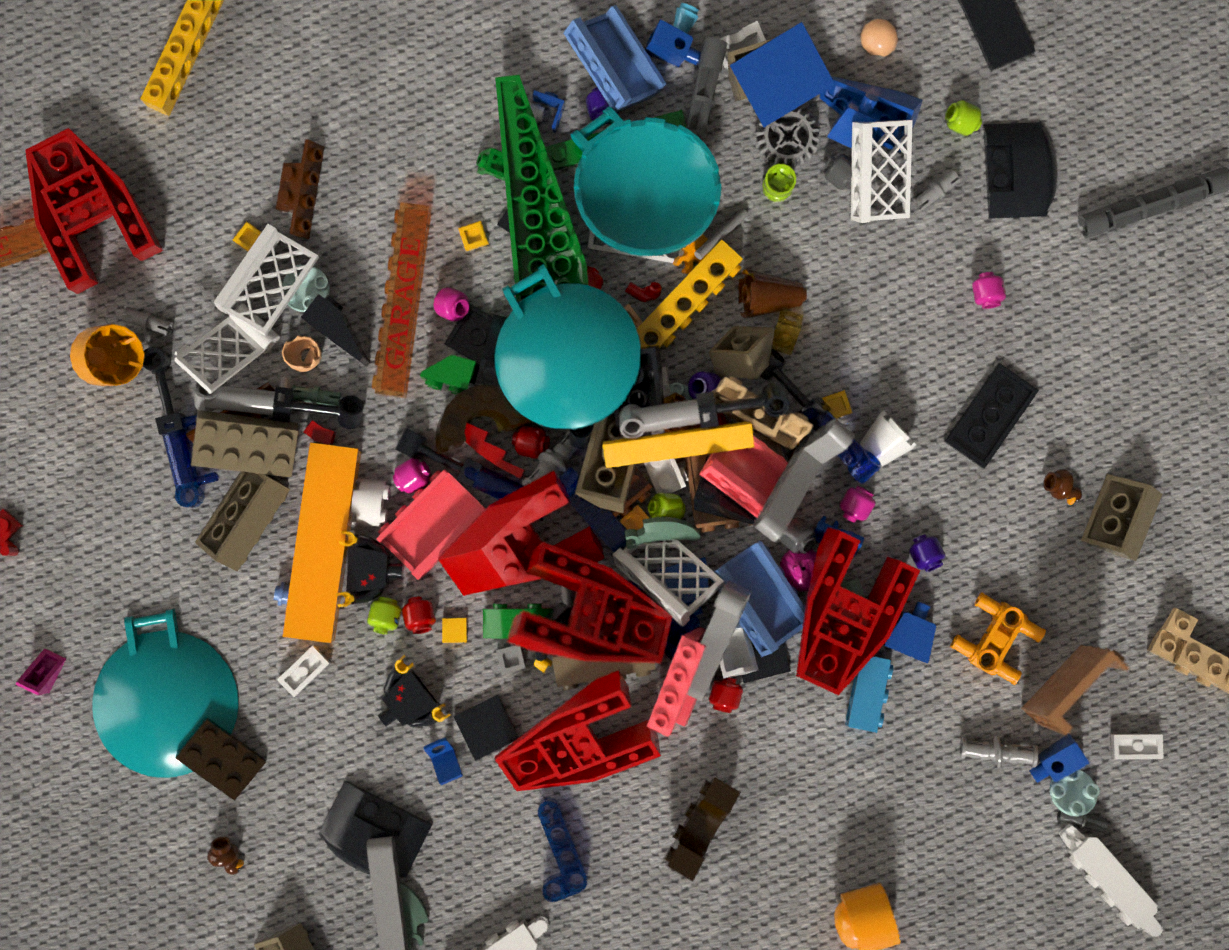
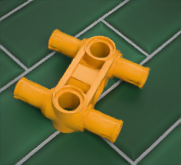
M981 592L974 605L992 615L993 619L986 630L988 633H984L980 642L976 645L957 634L952 640L950 648L968 657V661L977 668L990 675L997 674L1015 685L1019 681L1022 672L1005 663V655L1018 633L1021 632L1039 643L1043 639L1046 629L1028 620V616L1019 608L1013 607L1006 602L999 603ZM1009 611H1012L1015 615V619L1011 624H1008L1005 619ZM985 653H988L991 657V661L987 666H983L981 663V657Z

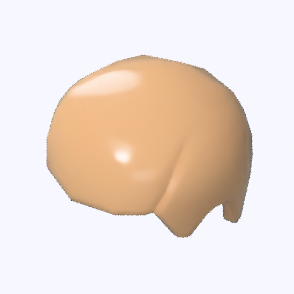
M884 19L872 20L863 27L860 35L861 45L870 55L885 57L895 50L898 43L896 28Z
M298 335L294 340L284 343L282 356L284 362L293 370L307 372L320 363L322 350L319 343L312 337ZM306 349H310L303 362L301 358L302 352Z

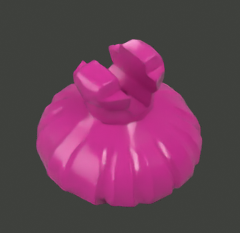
M813 549L807 553L795 554L788 550L780 561V567L783 569L789 584L799 592L809 590L817 554Z

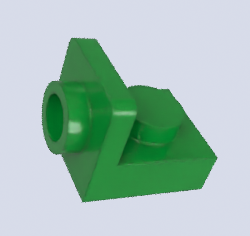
M494 148L481 152L476 161L478 166L477 173L481 175L486 173L505 181L502 152Z

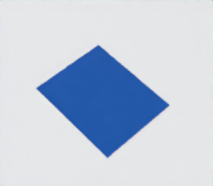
M802 22L730 65L763 127L768 126L835 85Z

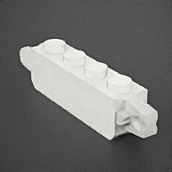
M1068 824L1061 830L1059 835L1068 847L1066 851L1071 855L1068 860L1078 870L1082 868L1087 873L1084 878L1093 888L1098 886L1104 892L1101 897L1110 907L1115 905L1120 912L1117 914L1127 926L1132 924L1138 929L1142 928L1152 937L1161 936L1163 927L1154 917L1157 913L1156 903L1097 837L1092 836V834H1082L1071 824Z
M540 915L528 923L525 919L521 922L516 919L505 927L507 930L500 936L496 933L485 941L486 945L480 950H536L538 937L547 931L549 925L548 918Z

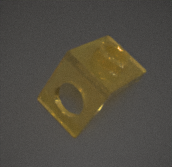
M789 310L779 312L772 342L773 349L792 355L801 331L804 315ZM785 316H791L797 321H790Z

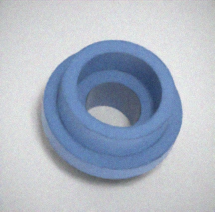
M281 582V585L275 588L274 600L278 601V606L287 604L290 585H286V582Z

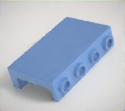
M617 5L611 6L607 13L584 22L581 17L573 19L563 34L608 105L616 113L653 98L666 85L662 75L657 70Z
M762 541L751 545L713 571L724 580V585L731 581L752 591L739 623L761 657L773 653L779 648L778 646L803 629L806 606L799 599L797 590L789 584L783 569L772 558L770 549Z

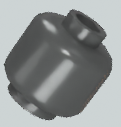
M840 154L837 158L831 156L824 166L827 170L825 179L839 190L850 189L852 159L845 154Z
M794 518L780 537V540L795 554L807 553L816 543V532L803 519Z

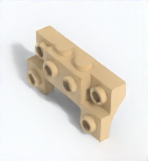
M731 376L729 379L726 377L721 379L717 388L713 390L715 404L759 396L747 391L742 386L743 382ZM764 406L723 412V414L738 422L751 421L754 431L789 450H793L800 440L809 434L813 426L807 422L808 418L800 413L795 412L794 414L790 413L773 417L766 413Z
M1173 608L1163 626L1155 634L1147 651L1174 664V670L1186 676L1189 673L1197 677L1196 682L1206 687H1210L1212 684L1229 694V658L1191 638L1190 635L1198 619L1178 608Z

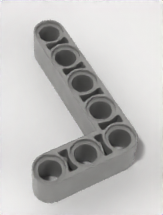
M833 419L807 436L796 448L753 526L773 542L777 541L788 527L821 465L844 451L853 441L855 434L839 421Z
M728 581L723 586L715 603L716 610L701 641L706 648L687 695L701 702L703 701L752 591L731 581Z

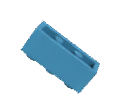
M873 656L855 676L846 716V726L876 733L878 727H882L884 721V713H881L883 703L886 704L889 690L886 689L887 679H891L893 674V665H890V659Z

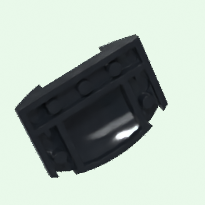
M1041 122L983 125L988 219L1046 217L1049 211L1047 210L1051 206L1056 193L1058 167L1053 143Z
M345 780L319 835L339 859L369 875L367 840L393 836L399 877L406 878L432 823Z

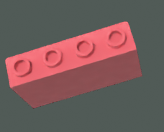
M753 436L754 447L711 453L699 474L757 518L788 462L783 456L771 450L766 443Z
M446 469L442 472L440 470L436 471L429 479L431 483L425 489L420 488L412 496L414 501L408 507L403 505L395 513L397 518L391 524L389 522L385 523L378 531L380 535L377 537V540L387 547L411 571V574L417 580H421L439 561L438 557L486 509Z
M698 627L682 636L647 724V727L665 736L672 734L676 723L682 726L687 725L697 699L687 695L706 648L701 643L706 629Z

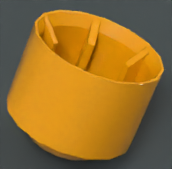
M115 324L89 327L77 335L71 345L70 359L74 371L87 383L97 386H118L127 384L137 377L143 367L144 350L137 335L125 326Z
M880 882L840 895L841 903L835 908L834 921L838 935L847 947L857 950H882L900 944L896 921L885 890Z

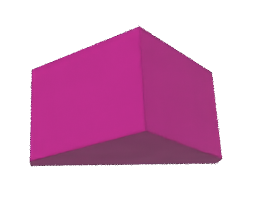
M44 648L16 681V685L36 695L50 693L66 658Z

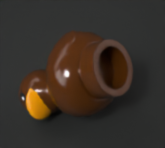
M1066 469L1049 472L1045 476L1043 482L1044 489L1049 491L1055 499H1067V503L1072 505L1082 497L1081 489L1073 486V475Z
M218 837L211 842V848L207 853V860L212 866L224 867L228 874L235 875L244 865V861L238 859V847L231 843L228 837Z

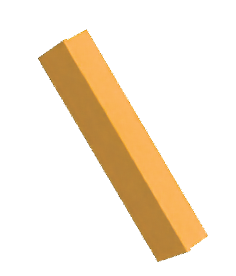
M310 443L282 637L326 643L335 641L340 609L337 605L341 602V595L336 596V594L342 592L348 546L341 545L339 541L346 542L348 535L341 532H350L353 516V513H351L353 490H356L357 487L356 480L358 479L361 451L359 449Z

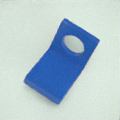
M534 90L532 94L533 101L558 109L552 124V131L556 133L565 108V101L559 99L558 95L546 91L541 93Z
M446 737L423 746L424 751L432 760L440 785L463 776L455 750ZM444 745L441 749L433 750L437 746Z

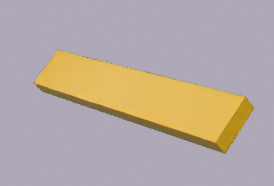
M751 421L641 436L636 439L627 438L602 442L606 468L754 447Z

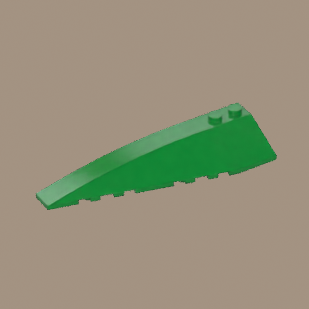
M520 75L495 77L515 284L538 271V267L544 264L556 285L567 283L588 285L587 264ZM542 279L516 294L517 301L519 302L547 286L546 282Z

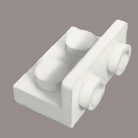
M678 458L644 463L656 493H673L686 487L685 482L688 481V477L683 467L678 468L675 461Z

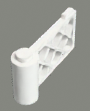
M236 304L233 310L243 313L249 311V307L245 304ZM229 315L227 319L191 346L185 344L175 351L176 357L174 361L211 394L262 353L269 352L279 341L280 336L273 329L265 336ZM254 315L255 323L264 327L266 323L260 317ZM228 327L235 333V339L221 337V331ZM206 342L217 343L218 352L204 351V344ZM221 343L235 345V353L221 352ZM239 345L249 346L254 352L250 355L239 354ZM188 356H200V366L190 365L185 358ZM204 357L218 358V367L204 366ZM221 358L235 359V366L233 368H223ZM204 372L218 373V380L210 384L204 378Z

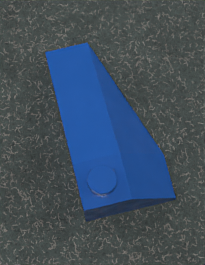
M834 76L831 77L835 85L820 94L819 98L839 114L842 113L851 99L862 101L865 93L874 94L879 99L875 108L883 112L881 121L913 120L912 129L916 123L923 101L901 91ZM898 126L892 133L898 141L904 136L905 126ZM880 127L875 138L876 143L885 134ZM888 138L882 146L892 150L895 144Z

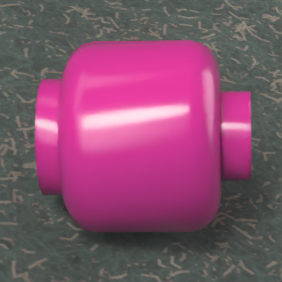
M994 272L981 273L979 278L972 283L975 303L982 306V309L999 307L1006 298L1004 280L1002 277L994 275Z
M446 287L441 289L435 296L434 310L440 317L457 322L462 320L468 313L469 299L463 292Z
M411 458L395 468L393 481L401 492L405 491L412 494L429 483L428 475L431 472L424 461L420 462L418 459Z
M858 485L856 488H849L839 504L841 510L844 511L842 516L853 523L857 520H867L876 505V501L873 499L874 494Z

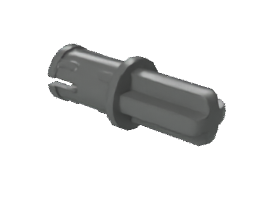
M1060 810L1058 811L1057 821L1077 825L1079 829L1088 828L1104 833L1108 828V820L1106 818L1089 813L1083 816H1070Z

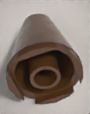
M754 270L742 271L745 277L744 279H739L738 305L743 302L744 312H740L743 318H753L800 307L806 301L807 290L801 282Z

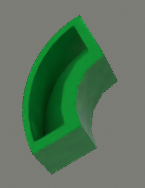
M528 603L527 608H507V604H493V609H483V638L508 639L513 618L523 610L545 618L552 611V608H542V603Z

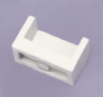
M740 623L737 624L720 662L723 678L737 677L758 671L751 640Z

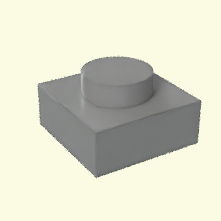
M514 645L496 650L502 674L526 668L520 646Z

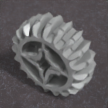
M801 107L797 109V112L792 110L766 127L758 123L757 128L760 131L755 133V138L759 139V141L756 142L755 146L762 148L759 151V156L768 155L765 159L766 164L772 159L774 160L773 165L779 163L790 164V167L795 170L796 162L799 166L803 167L805 166V160H812L813 156L811 153L817 152L818 148L815 145L819 144L820 139L815 136L820 131L817 128H813L816 124L815 120L808 122L809 113H806L804 116L801 115ZM792 121L794 122V124L792 126L787 127L782 125L781 123L778 124V122ZM770 128L778 139L774 148L771 146L768 138ZM801 128L806 135L805 147L801 145L802 141L797 136ZM793 132L791 142L788 140V142L784 141L782 143L784 134L790 135ZM784 149H790L793 152L797 151L798 153L793 155H784L780 152Z

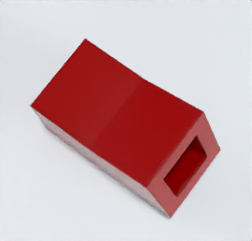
M313 420L303 431L314 441L326 445H332L336 435L335 431L323 428Z

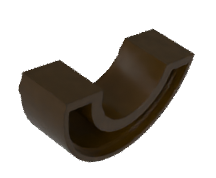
M493 385L471 387L455 396L443 411L436 427V449L438 454L461 447L466 441V423L474 417L486 416L493 418L503 426L506 432L529 425L532 421L520 414L511 405L501 387Z
M716 777L711 781L705 780L699 791L701 795L695 804L691 802L684 813L687 819L683 826L679 824L672 835L675 838L673 846L668 848L663 858L667 861V867L691 881H694L716 831L726 816L730 814L741 793Z

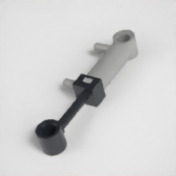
M287 377L280 379L279 387H276L275 391L226 386V381L210 394L198 382L194 385V405L200 411L212 412L216 409L272 415L273 421L290 422L291 410L337 416L338 423L345 429H355L362 422L363 402L358 397H343L339 402V406L292 401L293 388H289L290 380ZM205 378L210 384L215 382L212 379Z
M771 382L764 386L762 397L715 404L713 391L696 394L697 399L669 404L643 408L629 404L624 406L619 412L620 432L625 438L636 439L640 436L652 435L651 431L701 424V429L719 426L717 413L764 406L766 413L770 416L779 417L787 413L790 404L786 388L779 382Z

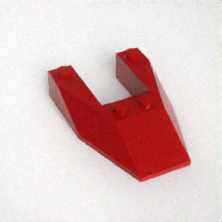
M70 128L25 150L35 225L68 290L79 294L99 284L75 235L112 216L118 224L134 257L144 261L163 251L152 227L125 182Z
M555 470L490 504L438 557L439 562L463 596L541 580V578L527 573L533 550L543 542L531 523L569 503L567 490ZM590 526L553 545L594 562L605 559L602 544Z
M828 527L817 549L808 590L796 676L839 696L890 638L920 570L900 560L887 557L868 599L861 597L840 586L860 540L840 530Z
M542 542L533 550L527 570L528 574L577 592L568 627L523 610L513 618L507 642L532 651L582 661L662 662L672 615L610 567Z
M617 670L592 681L495 756V761L515 790L525 791L595 782L661 756L656 731L647 727L649 720L600 739L596 737L589 726V723L631 707L629 686L620 671Z

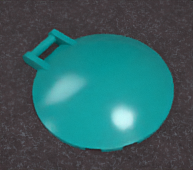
M609 106L603 110L602 115L580 131L575 130L570 134L574 143L583 152L574 177L576 204L585 224L604 243L633 255L658 256L669 254L694 242L706 231L713 221L721 197L719 168L707 145L689 129L682 125L678 127L667 123L665 119L645 117V120L630 121L629 119L623 121ZM607 122L611 124L590 141L586 139Z
M544 264L538 267V271L510 287L507 285L502 288L513 311L504 322L497 339L495 369L499 385L511 405L529 420L553 429L587 427L603 420L618 409L626 400V396L633 384H635L640 369V339L636 326L625 308L612 296L595 287L574 283L556 285ZM544 279L547 286L523 300L517 301L516 294Z
M168 609L165 613L138 618L134 616L125 617L124 624L127 643L121 646L107 660L100 671L94 687L92 711L97 733L109 753L122 765L137 773L158 778L177 777L191 773L193 771L176 760L175 756L207 717L232 734L239 708L238 690L233 673L228 664L212 646L192 635L179 632L175 609ZM167 623V630L137 635V627Z

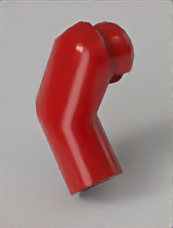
M630 282L625 292L641 302H648L657 299L661 295L662 287L658 282H652L651 285L643 288Z

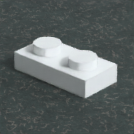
M313 645L277 680L293 697H296L331 662Z
M1111 734V758L1164 759L1163 734Z

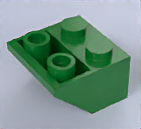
M450 355L421 371L420 377L429 388L441 391L444 383L449 388L448 391H451V394L458 395L462 391L474 387L479 366L476 361Z

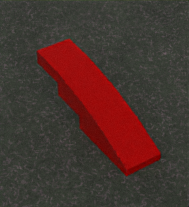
M466 423L465 442L495 466L522 480L525 470L504 461L508 452L487 443L486 441L489 436L487 431Z

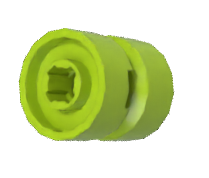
M776 164L769 168L762 183L764 195L775 202L786 200L791 195L796 184L795 171L786 164Z

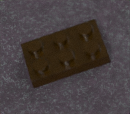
M208 717L175 756L176 760L234 801L266 763V760Z

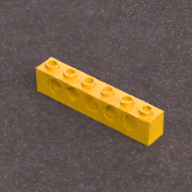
M224 0L186 1L140 98L147 107L170 116Z
M721 239L637 328L641 347L650 346L645 343L644 338L648 334H653L657 337L658 342L652 346L659 345L660 349L664 345L667 348L676 339V336L673 334L679 328L684 330L693 321L690 318L696 310L699 313L702 312L709 304L707 299L710 295L714 293L717 296L726 286L723 282L729 276L734 278L742 269L740 264L743 258ZM714 265H719L723 269V274L719 276L713 275L710 268ZM702 282L706 285L707 291L698 293L695 291L694 285ZM683 299L689 301L690 309L686 311L679 309L677 306L678 301ZM670 317L673 319L674 325L671 328H665L661 324V319Z

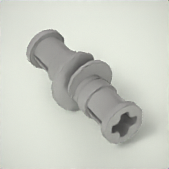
M569 430L566 432V437L553 448V451L546 449L545 452L538 456L540 464L529 478H525L522 481L524 486L553 470L555 472H567V467L564 463L577 450L569 442Z
M998 736L993 737L992 743L985 740H967L966 737H962L960 758H979L985 761L996 760L997 768H1001L1003 761L1011 764H1030L1031 767L1036 768L1038 746L1026 747L1018 746L1017 744H1007L1006 738L1000 743Z

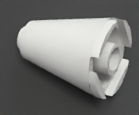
M885 410L878 415L849 458L852 462L849 467L858 476L860 474L869 475L917 446L915 441L911 444L908 442L910 436L892 417L888 420L884 417L887 414Z

